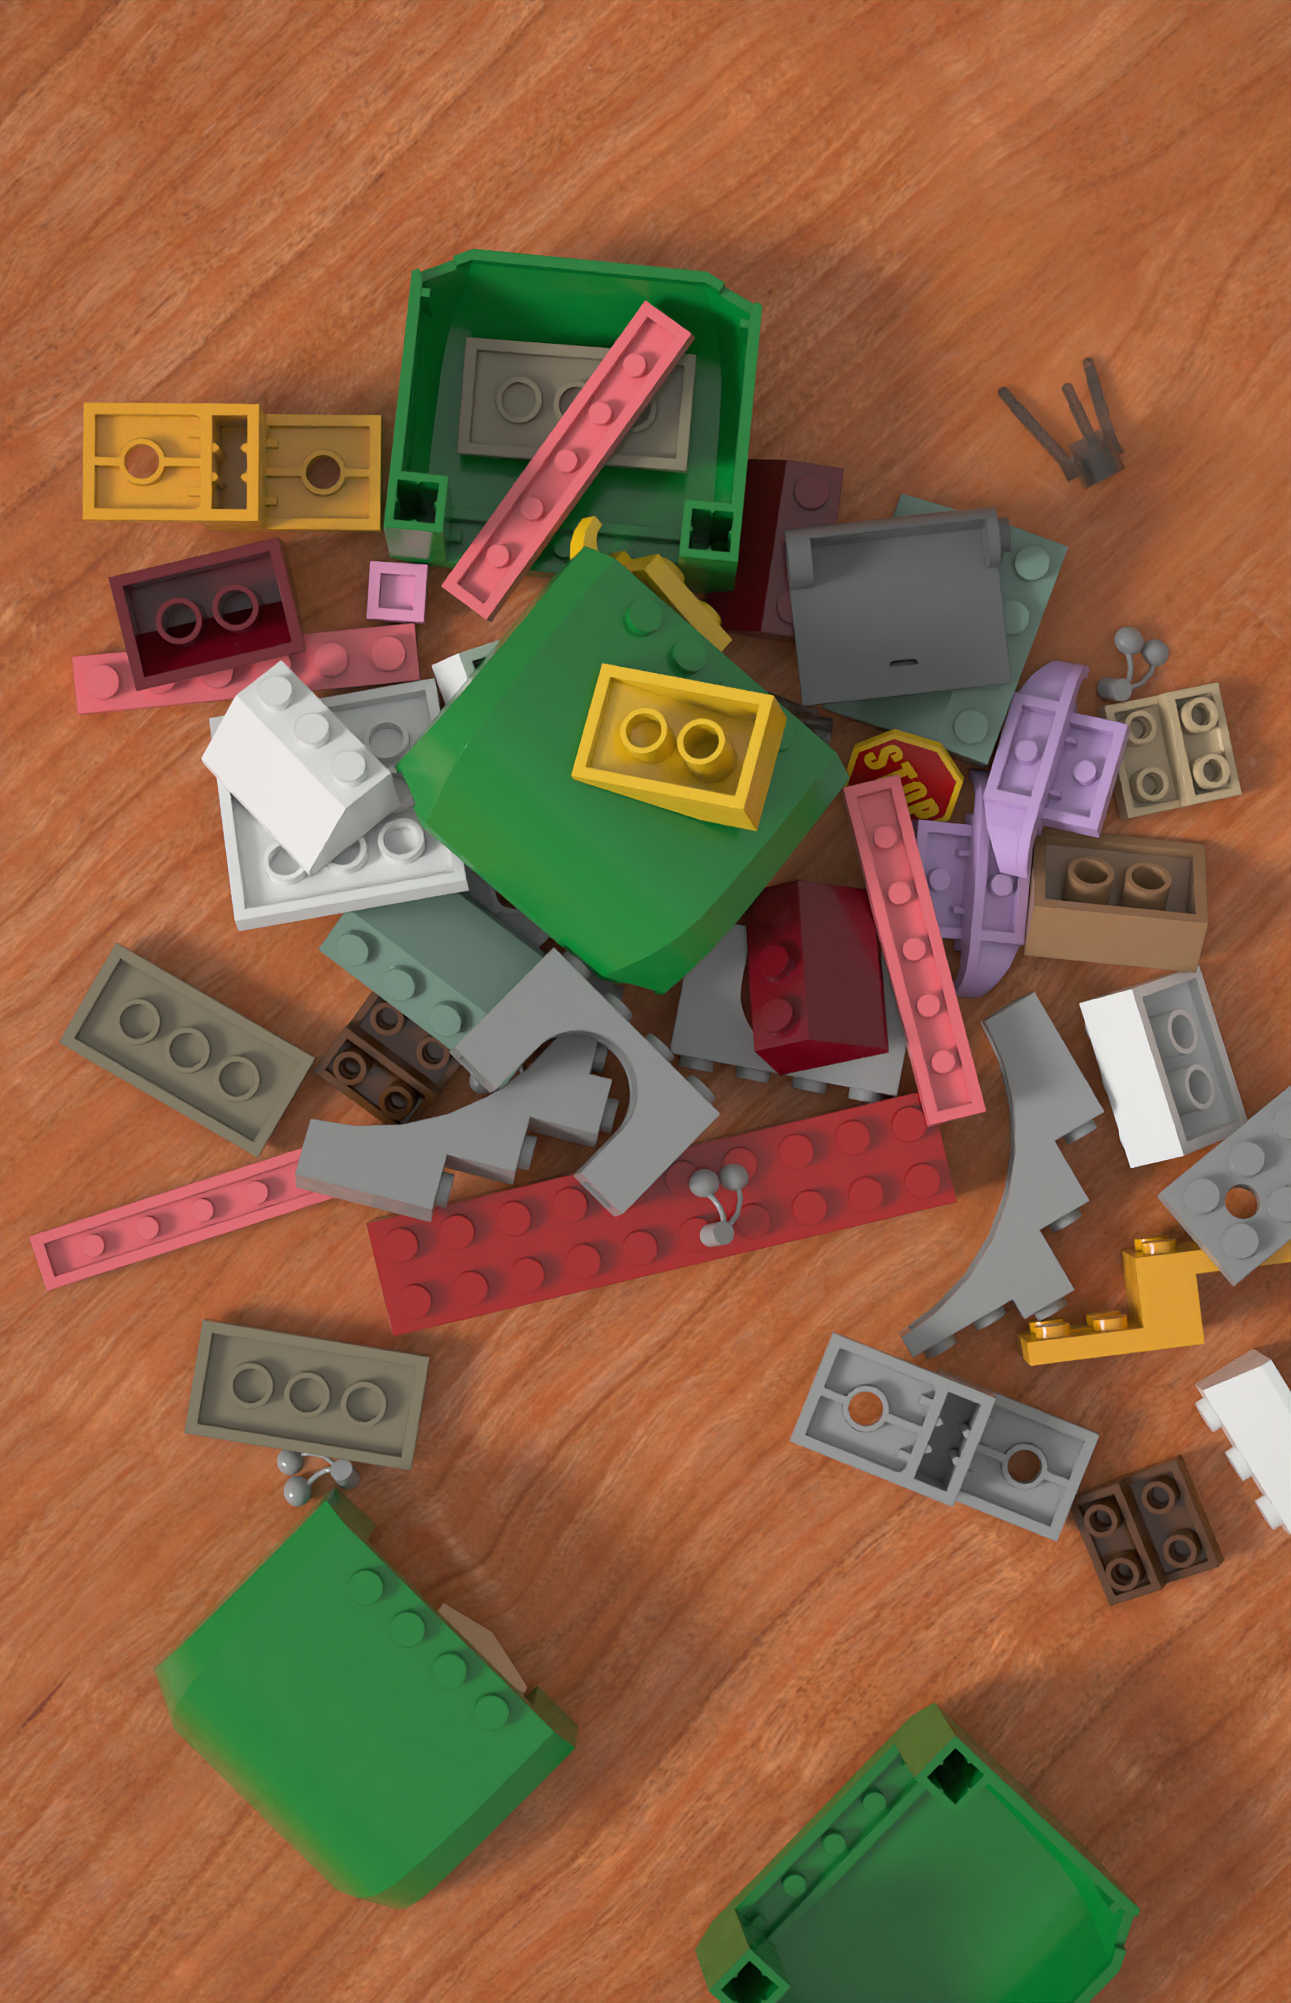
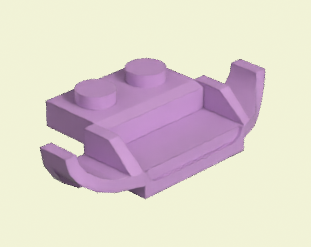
M1062 660L1051 661L1035 672L1019 692H1014L983 795L986 826L1001 873L1028 879L1031 870V854L1036 835L1041 836L1043 826L1096 838L1100 837L1130 731L1128 724L1077 713L1075 701L1083 679H1087L1090 669L1087 665Z
M969 769V780L972 781L974 786L975 803L974 814H965V824L911 820L941 938L954 939L953 951H961L959 972L953 984L956 996L965 998H979L990 991L1009 969L1019 946L1024 945L1031 870L1028 879L999 871L986 826L983 799L990 775L988 770Z

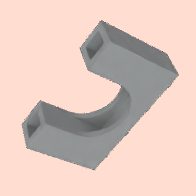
M735 924L719 943L683 977L670 1051L673 1054L681 1055L679 1066L713 1072L715 1061L736 1065L735 1077L769 1083L771 1072H777L754 1051L753 1030L744 1016L741 1005V985L748 953L746 926ZM881 952L889 1053L785 1074L793 1076L792 1088L825 1094L827 1083L850 1087L848 1098L870 1103L883 1099V1094L897 1096L907 1045L883 952Z
M553 948L449 1053L491 1093L542 1043L550 1039L567 1035L583 1036L598 1041L611 1050L621 1062L628 1078L630 1088L628 1110L618 1130L573 1176L615 1217L622 1215L720 1113L711 1105L716 1098L706 1085L693 1075L685 1079L670 1064L674 1059V1055L664 1043L650 1033L644 1038L628 1022L633 1015L622 1001L610 992L603 997L587 981L592 974L581 960L571 955L568 951L561 955Z

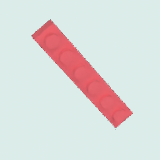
M644 301L441 587L490 622L494 620L694 341L695 337L689 331L650 303Z
M415 623L308 633L304 634L305 652L141 691H136L127 652L72 657L77 711L79 715H91L233 701L238 693L281 660L313 693L420 681L421 672Z
M898 774L845 787L841 793L927 1127L983 1114L986 1112L900 776Z
M302 1148L29 1237L46 1290L49 1291L335 1197L296 1187L295 1172Z

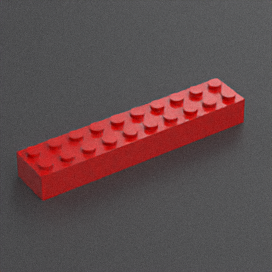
M917 1089L897 1094V1096L883 1097V1099L871 1103L862 1102L694 1142L622 1215L615 1217L573 1176L577 1171H572L448 1201L446 1208L435 1206L431 1222L396 1213L371 1219L366 1225L392 1334L397 1336L956 1203L957 1200L939 1125L927 1127ZM728 1164L741 1165L747 1171L749 1182L742 1189L743 1202L740 1216L732 1225L734 1230L733 1240L726 1245L708 1247L702 1243L700 1231L706 1224L721 1222V1217L717 1207L708 1197H698L691 1192L688 1184L689 1178L692 1173L699 1169H709L716 1173L719 1178V1172L724 1166ZM719 1181V1188L714 1195L722 1204L728 1222L735 1213L738 1199L737 1192L725 1189Z

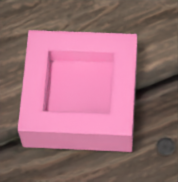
M370 561L367 620L425 624L429 566L425 564Z

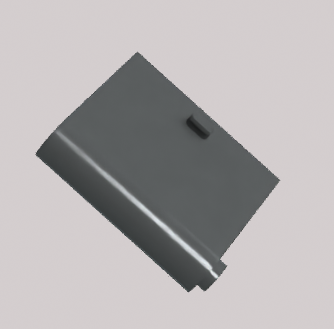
M995 506L784 529L786 566L802 707L1012 683L999 574L1001 553L1011 552V533L1008 517L998 518Z

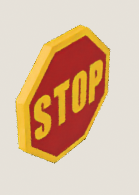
M892 729L854 745L846 769L850 779L843 788L899 774L911 820L945 822L950 820L964 777L942 743Z

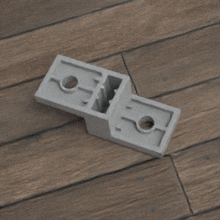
M1291 1086L1157 1196L1233 1287L1291 1240ZM1234 1188L1249 1190L1255 1196L1257 1202L1254 1216L1240 1219L1230 1214L1225 1205L1227 1192Z
M833 1331L790 1441L953 1507L955 1501L1057 1542L1099 1438V1433L941 1369H938L937 1372L931 1371ZM860 1392H872L882 1401V1413L873 1423H858L849 1414V1403ZM1030 1450L1037 1454L1040 1459L1038 1474L1029 1481H1018L1012 1478L1007 1467L1010 1457L1017 1451Z

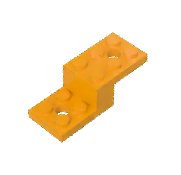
M84 402L83 520L85 522L203 523L209 531L382 533L383 418L381 415L266 414L260 404ZM141 447H149L154 449L159 456L158 469L149 478H135L128 471V458L134 450ZM321 458H330L336 461L340 467L339 480L328 489L316 488L310 484L308 479L310 466Z
M1168 1235L1135 1238V1248L1121 1250L1129 1318H1127V1315H1121L1120 1310H1106L1086 1314L1087 1323L1070 1325L1069 1322L1063 1321V1317L1029 1321L1030 1331L1016 1332L1019 1355L1030 1366L1205 1344L1196 1274L1220 1270L1193 1239L1192 1241L1177 1243L1175 1238H1169ZM1291 1240L1259 1266L1291 1262Z

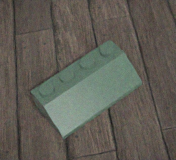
M465 891L345 912L318 949L450 1050L547 954ZM523 1063L499 1086L500 1088L511 1080Z

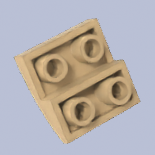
M1218 682L1097 708L1099 718L1125 723L1129 726L1130 734L1114 786L1120 820L1242 795Z

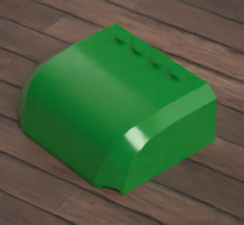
M470 249L453 256V260L421 272L419 268L411 272L384 519V532L389 556L412 564H425L430 567L454 569L530 462L525 460L461 456L457 454L466 337L612 348L644 301H647L695 337L684 353L694 354L698 357L688 473L603 467L525 576L554 577L570 561V543L574 530L583 518L596 516L602 523L596 539L599 552L610 555L611 553L625 550L632 559L659 554L661 557L672 561L681 570L685 578L683 583L691 592L714 593L734 591L763 305L758 302L753 304L725 287V282L707 271L483 249Z
M584 546L549 580L394 767L397 773L402 772L416 803L413 808L421 826L566 951L581 960L595 976L601 980L619 985L628 983L654 990V994L661 996L687 975L729 932L786 862L850 777L838 754L779 703L787 721L757 831L699 820L574 780L571 774L602 663L770 695L620 562L611 556Z
M335 1485L154 1667V1671L174 1729L336 1890L396 1910H405L422 1899L451 1873L576 1748L578 1725L538 1685L525 1698L368 1542L376 1525Z
M934 1702L910 1716L711 1922L697 1945L695 1952L708 1991L721 2003H1089L1120 1971L1126 1954L1124 1945L1134 1916L1138 1917L1140 1909L1117 1880L1076 1836Z

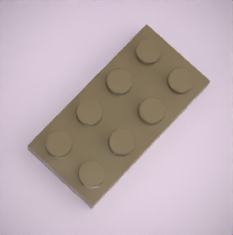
M466 337L457 454L461 456L531 461L611 348ZM684 354L603 467L688 473L697 355Z
M116 943L59 1043L257 1158L262 1154L317 1059L312 1054L120 943Z
M205 1318L202 1322L184 1433L411 1471L431 1355Z

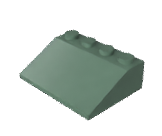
M901 493L893 517L955 511L956 509ZM1010 525L1011 552L1001 553L999 574L1011 684L824 704L821 709L883 732L897 729L940 742L950 757L980 768L988 765L1068 546Z

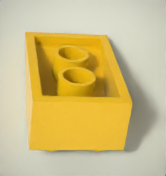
M602 663L571 776L574 780L699 820L757 831L787 718L774 695Z

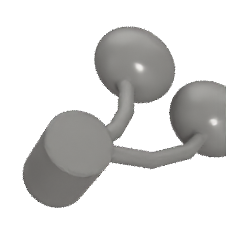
M1130 626L1119 629L1114 638L1117 649L1127 657L1126 679L1111 677L1101 679L1097 686V692L1103 700H1128L1132 690L1143 686L1153 675L1155 667L1163 665L1168 660L1169 650L1164 642L1158 639H1151L1144 643L1141 632ZM1141 651L1144 661L1151 666L1141 681L1131 684L1134 668L1132 655Z
M728 1164L724 1166L719 1172V1178L716 1173L709 1169L696 1170L689 1178L688 1184L691 1192L698 1197H708L717 1207L721 1217V1222L706 1224L700 1231V1239L708 1247L726 1245L733 1240L734 1230L732 1225L740 1216L743 1202L742 1189L749 1182L747 1171L741 1165ZM719 1181L725 1189L737 1192L738 1199L735 1213L728 1222L722 1204L714 1195L719 1188Z
M282 1450L278 1455V1468L286 1475L297 1474L302 1469L303 1457L306 1456L320 1457L331 1464V1467L321 1469L308 1480L302 1476H293L287 1480L284 1485V1497L292 1506L299 1507L305 1505L311 1497L312 1483L326 1473H331V1476L339 1486L347 1490L354 1488L360 1479L358 1471L348 1460L338 1459L335 1461L331 1457Z

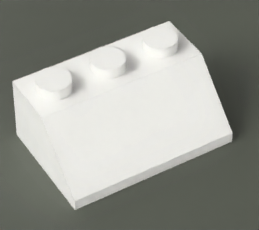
M282 660L235 696L201 758L203 764L310 876H313L401 806L391 772Z
M1199 965L1196 973L1176 971L1079 1003L1085 1021V1029L1094 1049L1102 1075L1103 1087L1108 1094L1119 1129V1138L1125 1149L1130 1168L1185 1156L1227 1138L1248 1121Z
M1251 1349L1196 1383L1195 1386L1203 1398L1197 1401L1195 1405L1210 1430L1215 1432L1222 1428L1233 1447L1225 1451V1454L1241 1480L1245 1481L1252 1477L1263 1496L1255 1500V1503L1272 1530L1282 1526L1291 1535V1391L1272 1360Z

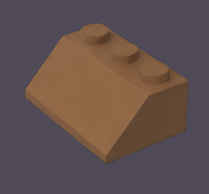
M1043 828L1041 836L1036 835L1032 852L1024 955L1196 973L1208 926L1205 844L1100 834V837L1096 838L1050 828Z

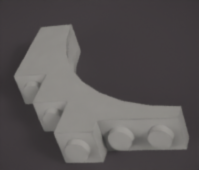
M591 972L592 975L588 982L603 997L610 992L620 1001L622 1000L624 986L601 980ZM567 1035L557 1037L526 1071L490 1096L447 1115L402 1125L353 1126L310 1119L295 1172L296 1187L431 1222L435 1206L446 1208L451 1194L455 1174L445 1172L446 1168L513 1185L517 1169L529 1171L537 1137L527 1135L528 1131L595 1148L599 1131L610 1134L619 1100L608 1097L612 1079L591 1074V1071L603 1073L609 1049L600 1042L583 1036Z
M1035 992L1024 994L980 1020L998 1059L1009 1104L1010 1155L1004 1193L989 1234L964 1275L934 1307L898 1332L913 1357L923 1352L926 1358L930 1359L946 1351L957 1342L953 1334L972 1323L976 1330L992 1324L1006 1314L1002 1305L1009 1301L1013 1302L1018 1313L1024 1319L1034 1314L1038 1321L1043 1320L1064 1308L1068 1304L1064 1296L1075 1290L1040 1230L1049 1225L1052 1232H1056L1082 1216L1078 1207L1089 1202V1199L1055 1140L1063 1136L1067 1144L1090 1133L1097 1128L1093 1118L1102 1114L1104 1110Z

